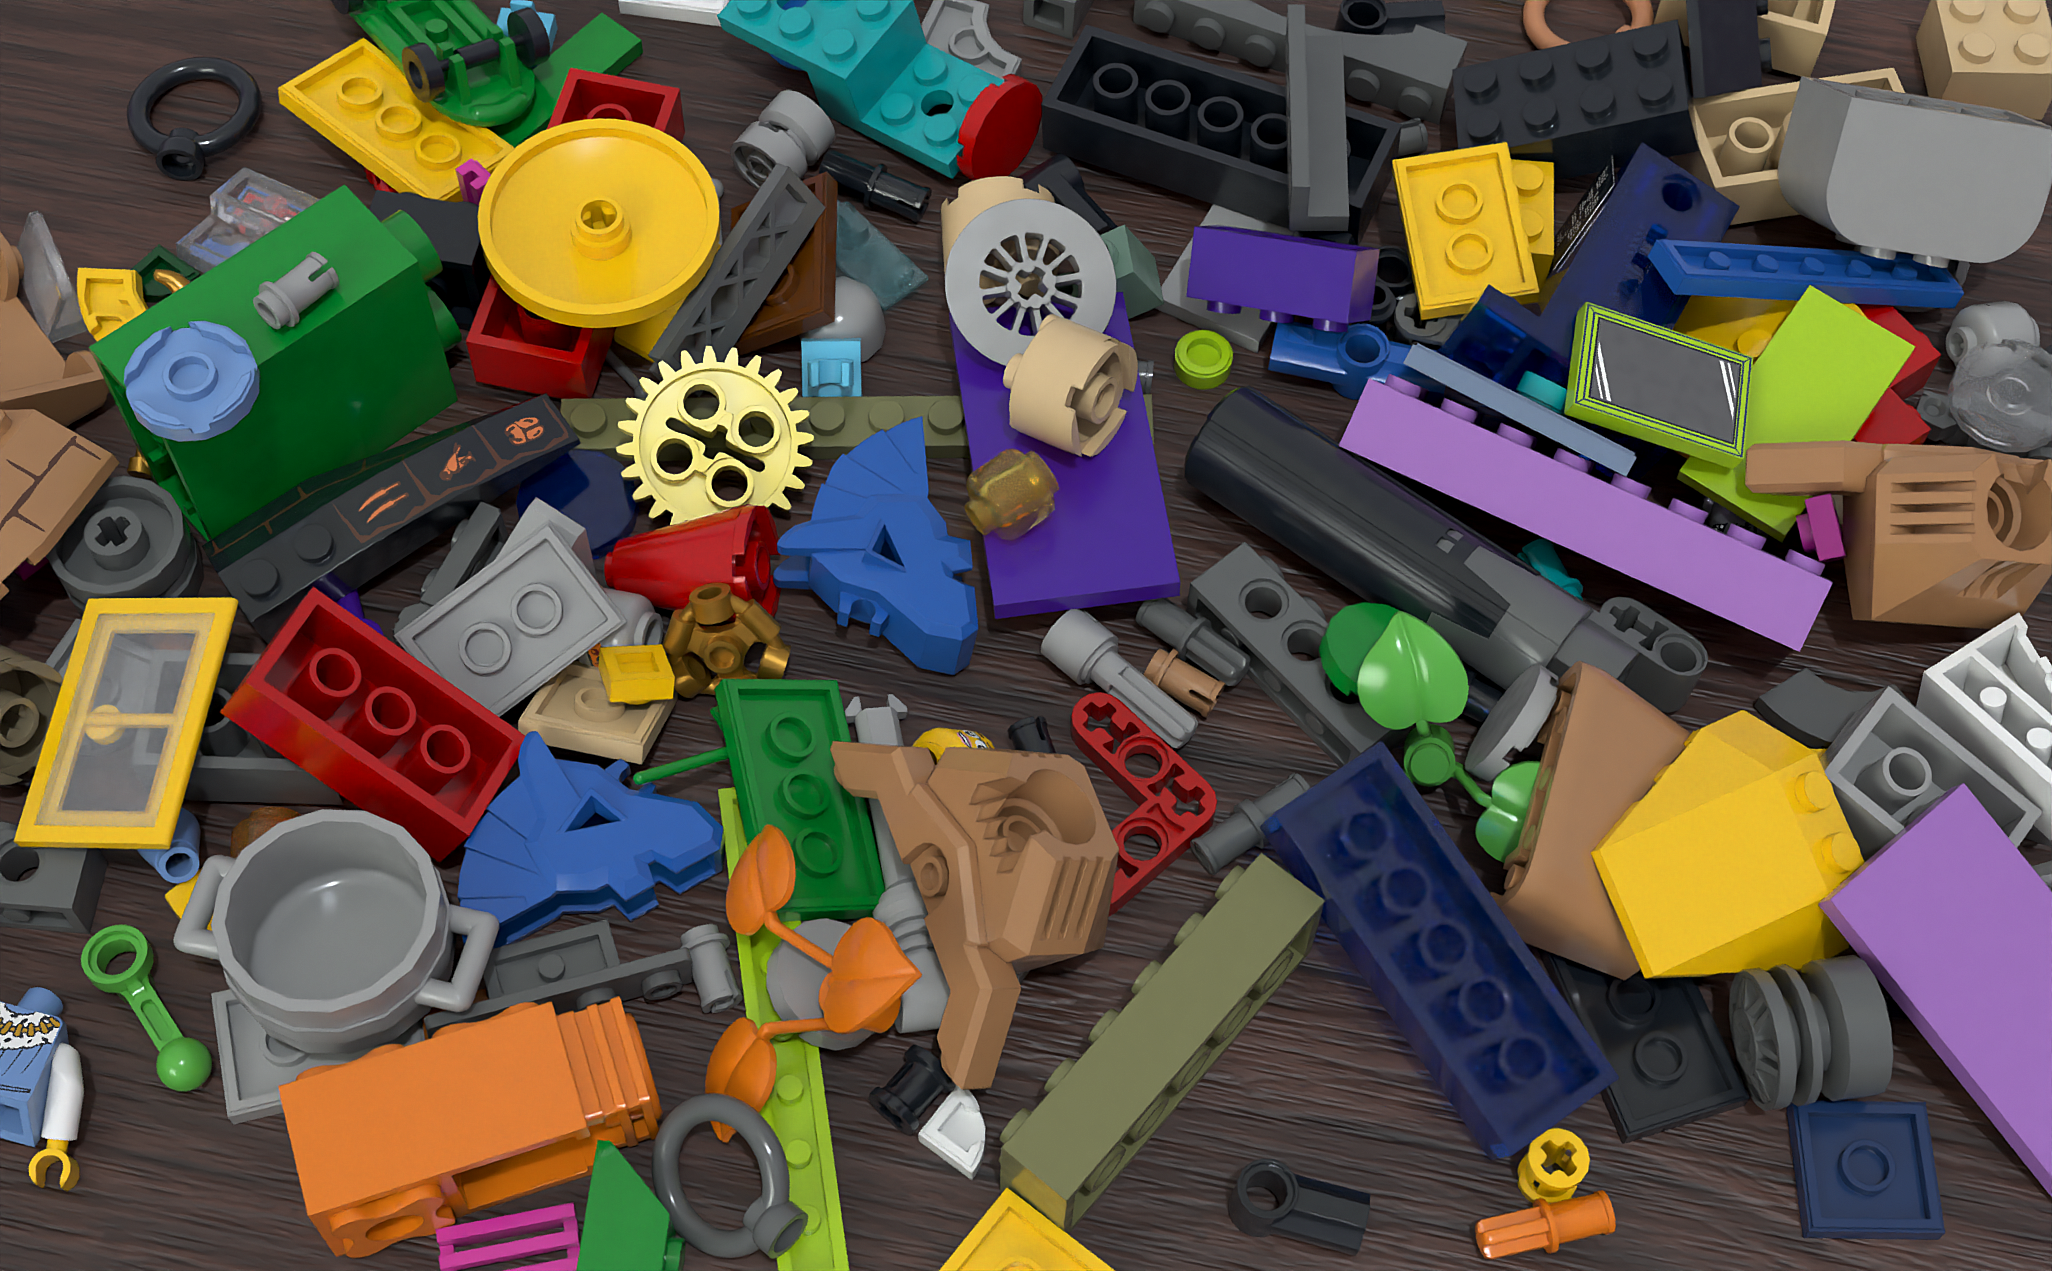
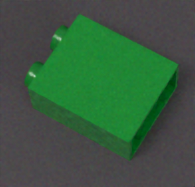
M344 184L89 346V349L154 483L172 495L185 519L207 543L306 479L383 452L457 402L458 397L445 352L462 341V336L448 308L438 295L425 284L440 274L443 268L437 251L422 228L403 210H398L380 222ZM311 252L320 254L328 262L310 276L309 280H316L333 267L338 275L339 285L329 290L299 313L300 319L295 326L289 327L284 325L280 329L271 327L262 319L253 304V298L259 294V285L265 281L274 283L302 262ZM207 321L229 327L246 340L260 371L259 394L250 412L230 430L209 439L178 442L156 436L139 423L127 399L126 386L124 384L125 367L135 349L153 333L171 326L173 331H176L180 328H190L188 322Z

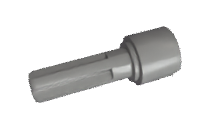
M1070 609L1063 614L1048 631L1042 642L1040 652L1077 684L1082 685L1095 682L1108 694L1119 699L1171 747L1179 749L1185 745L1195 734L1198 726L1197 719L1118 654V638L1084 609Z

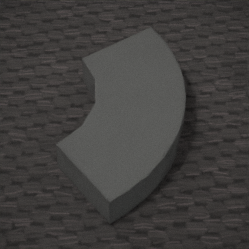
M1806 667L1761 695L1754 707L1765 719L1793 739L1816 749H1820L1822 746L1828 748L1854 713L1887 687L1873 692L1847 691L1824 682ZM1895 684L1889 685L1894 691H1896L1905 700L1912 704Z

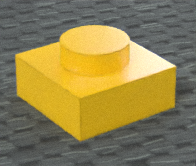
M662 644L600 647L598 669L610 702L639 705L648 703L651 700L673 699L675 676Z

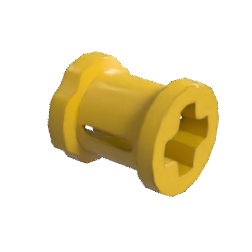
M1547 1129L1538 1134L1531 1142L1528 1152L1519 1163L1517 1169L1519 1175L1518 1188L1523 1196L1531 1203L1538 1198H1544L1548 1203L1570 1199L1576 1191L1577 1185L1580 1184L1588 1172L1590 1158L1587 1147L1578 1136L1564 1129ZM1567 1150L1571 1151L1570 1157L1565 1154ZM1555 1162L1563 1169V1171H1554L1550 1175L1544 1171L1542 1165L1548 1167ZM1535 1180L1540 1183L1538 1188L1534 1185Z

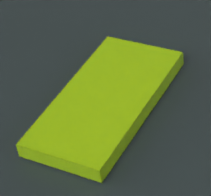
M1809 285L1752 366L1744 460L1734 469L1690 455L1679 470L1677 479L1778 541L1783 542L1797 522L1796 516L1801 515L1806 509L1805 499L1813 498L1814 496H1782L1752 493L1745 485L1746 450L1753 444L1852 441L1912 355L1915 346Z

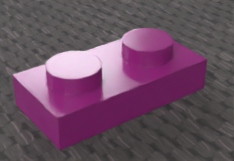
M1825 494L1805 499L1808 513L1796 516L1804 552H1807V554L1817 552L1819 561L1823 564L1847 558L1845 545L1842 543V530L1832 495Z

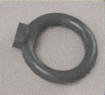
M717 1093L700 1094L688 1098L677 1105L664 1119L653 1146L652 1180L656 1197L669 1212L675 1231L696 1249L715 1257L737 1258L761 1249L767 1256L774 1259L789 1250L803 1233L808 1223V1214L789 1200L790 1177L786 1156L777 1135L768 1122L754 1108L740 1099ZM717 1121L734 1128L748 1142L758 1161L762 1178V1195L748 1208L743 1218L744 1226L741 1228L724 1230L707 1223L696 1213L684 1193L679 1174L680 1150L687 1134L700 1123Z

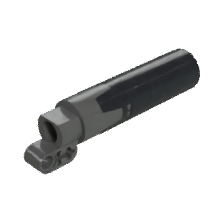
M1249 385L1234 389L1224 396L1211 410L1198 435L1192 440L1184 462V478L1187 480V483L1366 601L1391 606L1424 621L1443 636L1465 666L1475 672H1479L1505 690L1532 665H1542L1557 675L1559 679L1572 665L1580 660L1605 670L1658 710L1669 713L1678 711L1685 706L1708 663L1707 651L1700 641L1644 604L1631 598L1616 597L1603 603L1600 611L1597 612L1588 604L1542 576L1538 570L1357 454L1340 447V443Z

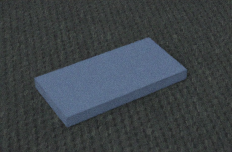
M1419 343L1412 345L1403 364L1625 477L1637 458L1634 456V452Z

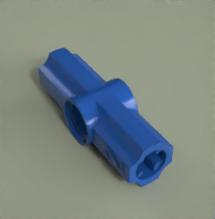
M1298 322L1277 323L1268 370L1329 382L1341 396L1357 400L1360 399L1369 378L1385 383L1389 373L1429 390L1425 399L1427 403L1441 405L1446 387L1445 384L1403 364L1412 345L1389 341L1385 333L1370 324L1357 323L1349 326L1348 332H1333L1315 329L1313 325ZM1433 350L1449 359L1452 358L1451 353Z

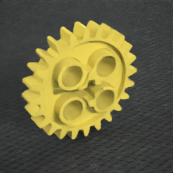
M706 346L703 363L695 364L689 353L684 350L681 351L682 369L675 372L668 364L661 361L658 365L663 381L656 384L644 377L639 380L643 391L648 397L645 401L627 398L626 406L637 415L636 421L626 420L618 422V429L632 436L633 442L622 444L616 447L619 456L634 458L635 463L623 470L621 475L623 480L641 479L643 484L636 489L632 498L635 502L644 501L651 497L655 500L649 513V518L652 521L668 512L673 515L670 525L745 504L764 505L768 509L773 505L787 513L790 511L792 506L783 492L785 489L798 492L803 491L805 484L793 475L794 469L803 470L811 468L813 460L798 454L797 451L798 448L812 444L814 442V435L797 432L796 426L809 418L808 410L790 411L788 406L798 396V390L792 388L781 393L778 392L776 387L782 375L779 369L763 378L759 375L760 356L756 355L744 368L738 366L737 348H731L725 363L717 362L712 347ZM698 390L711 392L719 402L718 411L709 419L698 420L692 418L684 408L685 400L689 394ZM750 417L764 418L773 428V438L764 446H749L742 441L739 435L740 425ZM671 418L676 419L707 438H713L717 431L724 432L726 434V446L729 449L763 462L765 469L762 472H757L722 452H719L714 460L705 457V445L701 441L669 429L666 426V421ZM677 443L684 445L692 454L691 465L680 474L666 473L657 463L659 452L669 444ZM733 470L744 477L747 482V490L741 498L736 501H725L715 495L712 490V482L720 472Z

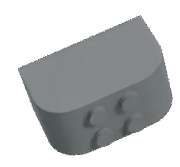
M1801 76L1778 163L1779 185L1785 200L1796 212L1835 232V239L1861 246L1860 252L1881 259L1895 260L1897 251L1914 254L1912 259L1916 262L1941 268H1947L1950 259L1973 263L1993 262L2005 258L2018 250L2031 237L2040 222L2052 184V126L2005 109Z

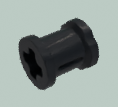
M915 1044L911 1045L905 1052L907 1061L883 1088L875 1087L868 1097L872 1106L896 1129L910 1136L919 1128L920 1123L918 1119L940 1093H950L956 1086L952 1078L944 1071L941 1061L928 1050Z

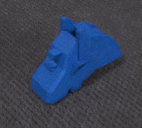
M921 416L894 426L886 432L882 429L862 441L847 455L842 454L832 466L825 484H821L814 504L811 521L793 526L778 540V553L790 557L775 569L773 582L778 588L812 589L837 613V624L847 627L850 617L871 624L870 635L877 637L881 634L884 635L919 668L955 675L970 664L978 633L975 587L963 583L961 576L953 575L972 571L970 540L948 536L946 522L927 498L929 488L923 417Z
M531 731L525 736L520 746L518 763L521 776L502 791L486 808V815L474 827L464 845L466 853L460 870L457 898L461 907L489 912L498 919L499 931L492 949L517 943L555 922L563 914L601 913L614 906L629 922H632L659 907L653 889L659 882L680 895L723 871L725 858L724 829L698 802L658 795L656 785L652 782L644 784L639 790L628 789L622 784V781L631 774L629 764L624 760L619 759L603 770L600 766L555 759L537 731ZM462 935L464 945L468 937L466 935Z

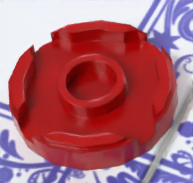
M1008 74L1002 76L1004 82L1000 86L991 83L980 92L969 107L958 134V143L963 145L964 149L963 156L957 155V165L966 177L974 181L988 177L1009 176L1019 166L1035 140L1042 118L1041 104L1043 98L1036 84L1021 76Z

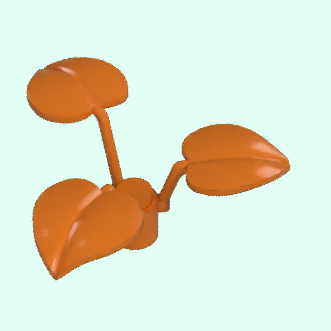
M770 824L765 825L762 832L751 841L732 873L726 893L728 921L732 929L746 936L754 935L764 923L766 928L825 965L832 972L824 978L819 990L818 1000L824 1012L823 1018L767 1022L758 1030L752 1019L741 1017L733 1022L718 1040L707 1067L705 1094L717 1093L735 1097L750 1105L758 1113L768 1100L775 1083L777 1068L776 1052L771 1042H769L774 1036L822 1030L839 1034H851L861 1028L876 1033H883L893 1025L897 1018L901 996L922 976L920 970L904 954L892 931L880 920L865 917L855 922L844 933L833 955L785 926L780 921L776 911L788 902L794 891L796 876L795 860L791 845L784 833L778 827ZM710 1121L715 1134L722 1142L729 1144L732 1135L738 1132L724 1123Z

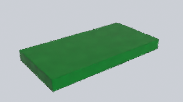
M722 679L714 691L747 847L762 832L764 826L770 824L778 827L784 833L794 854L796 870L794 891L788 902L776 911L780 921H807L825 918L831 920L873 918L872 912L879 904L878 900L886 889L865 798L851 795L838 782L834 774L835 762L830 751L833 741L851 742L837 680Z

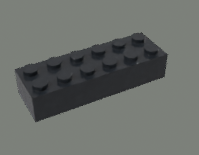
M1086 24L1041 104L1043 148L1289 229L1285 87ZM1345 106L1349 224L1348 231L1341 232L1352 234L1357 246H1359L1393 176L1392 160L1398 159L1402 124Z

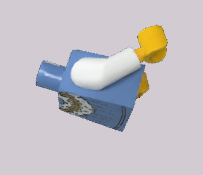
M33 987L26 992L17 1006L0 1002V1138L32 1147L37 1145L41 1137L48 1138L46 1149L38 1152L32 1158L29 1164V1175L37 1186L43 1188L46 1181L45 1174L47 1168L56 1161H62L63 1172L60 1176V1187L65 1191H69L77 1184L80 1177L78 1163L67 1154L69 1140L77 1139L84 1098L81 1060L78 1051L69 1045L66 1023L59 1018L63 1011L61 1000L50 990Z

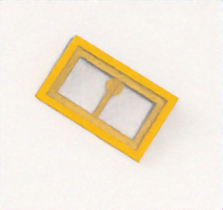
M230 597L88 598L16 831L14 842L20 847L170 849L239 604L237 599Z

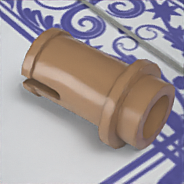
M1159 648L1146 668L1144 676L1167 695L1201 713V716L1207 718L1218 701L1217 696L1222 694L1226 683L1221 680L1218 681L1178 658L1179 651L1173 649L1168 653Z

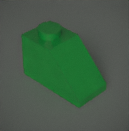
M597 1140L576 1271H683L685 1238H676V1232L669 1212L611 1141Z

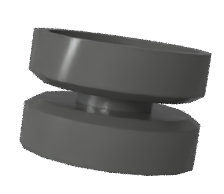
M129 476L107 478L60 540L46 555L81 618L83 617L88 598H197L204 580L203 555L190 533L182 511L172 495L150 480Z

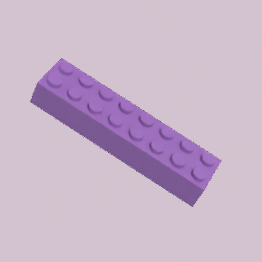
M1389 373L1385 383L1368 379L1341 439L1340 447L1800 652L1833 583L1830 579L1821 576L1825 564L1792 549L1788 550L1785 559L1761 550L1766 538L1735 524L1730 525L1726 534L1704 524L1709 513L1675 498L1672 499L1668 508L1647 499L1652 488L1617 473L1614 474L1610 483L1591 475L1595 463L1560 448H1557L1553 458L1535 450L1539 438L1504 423L1500 424L1495 433L1480 426L1484 414L1447 398H1444L1440 408L1425 402L1429 390Z

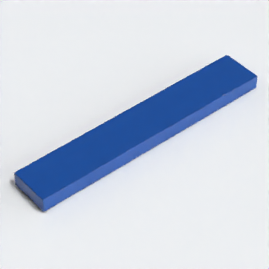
M1667 239L1656 240L1648 254V258L1676 295L1799 301L1809 285L1840 303L1952 309L1956 307L1964 295L1962 287L1946 268L1916 262L1912 259L1914 254H1896L1895 260L1872 257L1860 251Z

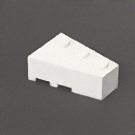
M2018 612L1924 671L1916 709L2043 812L2034 826L2051 841L2052 665L2047 657L2040 658L2026 636L2028 626Z

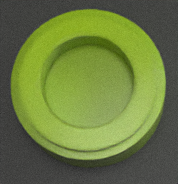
M1209 330L1192 331L1184 335L1176 345L1174 371L1177 377L1189 387L1202 390L1218 387L1230 375L1233 360L1232 347L1222 335Z

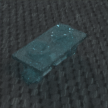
M837 199L836 266L850 279L866 284L875 293L884 311L928 281V276L863 217L850 202L841 203Z

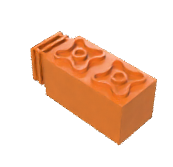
M620 996L611 998L610 1002L598 1006L595 1003L586 1006L587 1009L575 1013L569 1011L560 1015H556L552 1001L541 1005L534 1002L519 1003L483 1021L456 1023L437 1030L431 1039L406 1047L401 1044L384 1045L371 1050L364 1056L351 1062L338 1065H322L307 1069L296 1077V1081L278 1086L307 1214L334 1255L338 1257L346 1254L350 1258L372 1255L403 1239L436 1234V1229L453 1226L456 1218L592 1175L597 1140L611 1141L618 1149L627 1145L628 1147L638 1145V1142L649 1138L651 1140L656 1139L659 1130L657 1121L663 1115L661 1103L636 1019L631 1013H624Z

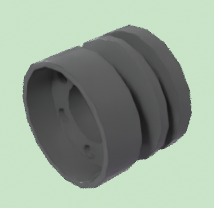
M1855 955L1811 960L1802 966L1800 974L1792 967L1782 964L1770 968L1767 972L1761 968L1742 970L1735 975L1730 989L1729 1002L1731 1039L1737 1066L1745 1088L1758 1107L1764 1111L1777 1110L1789 1106L1791 1102L1797 1107L1806 1106L1816 1102L1820 1091L1833 1102L1876 1096L1885 1092L1892 1074V1031L1885 999L1875 975L1864 960Z

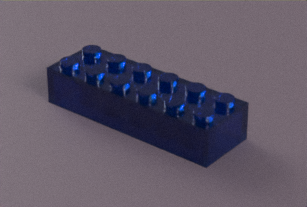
M1382 741L1276 811L1260 826V829L1294 878L1325 900L1321 917L1490 1160L1514 1155L1619 1079V1076Z

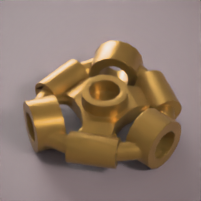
M715 582L696 588L689 595V603L683 610H675L673 612L662 644L664 650L669 653V663L675 676L674 689L683 697L693 698L698 693L715 695L714 689L722 679H782L791 646L784 644L779 635L781 625L755 599H750L746 602L732 594L730 586L726 583ZM734 613L736 615V621L730 624H726L723 626L701 625L719 623L724 620H727L732 615H734ZM754 642L766 643L758 672H751L744 666L745 655ZM709 669L717 673L715 678L711 679Z

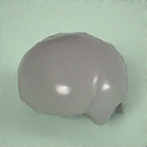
M845 276L837 277L835 322L802 333L798 337L801 341L804 338H861V362L867 361L882 347L886 332L884 315L879 300L866 284Z

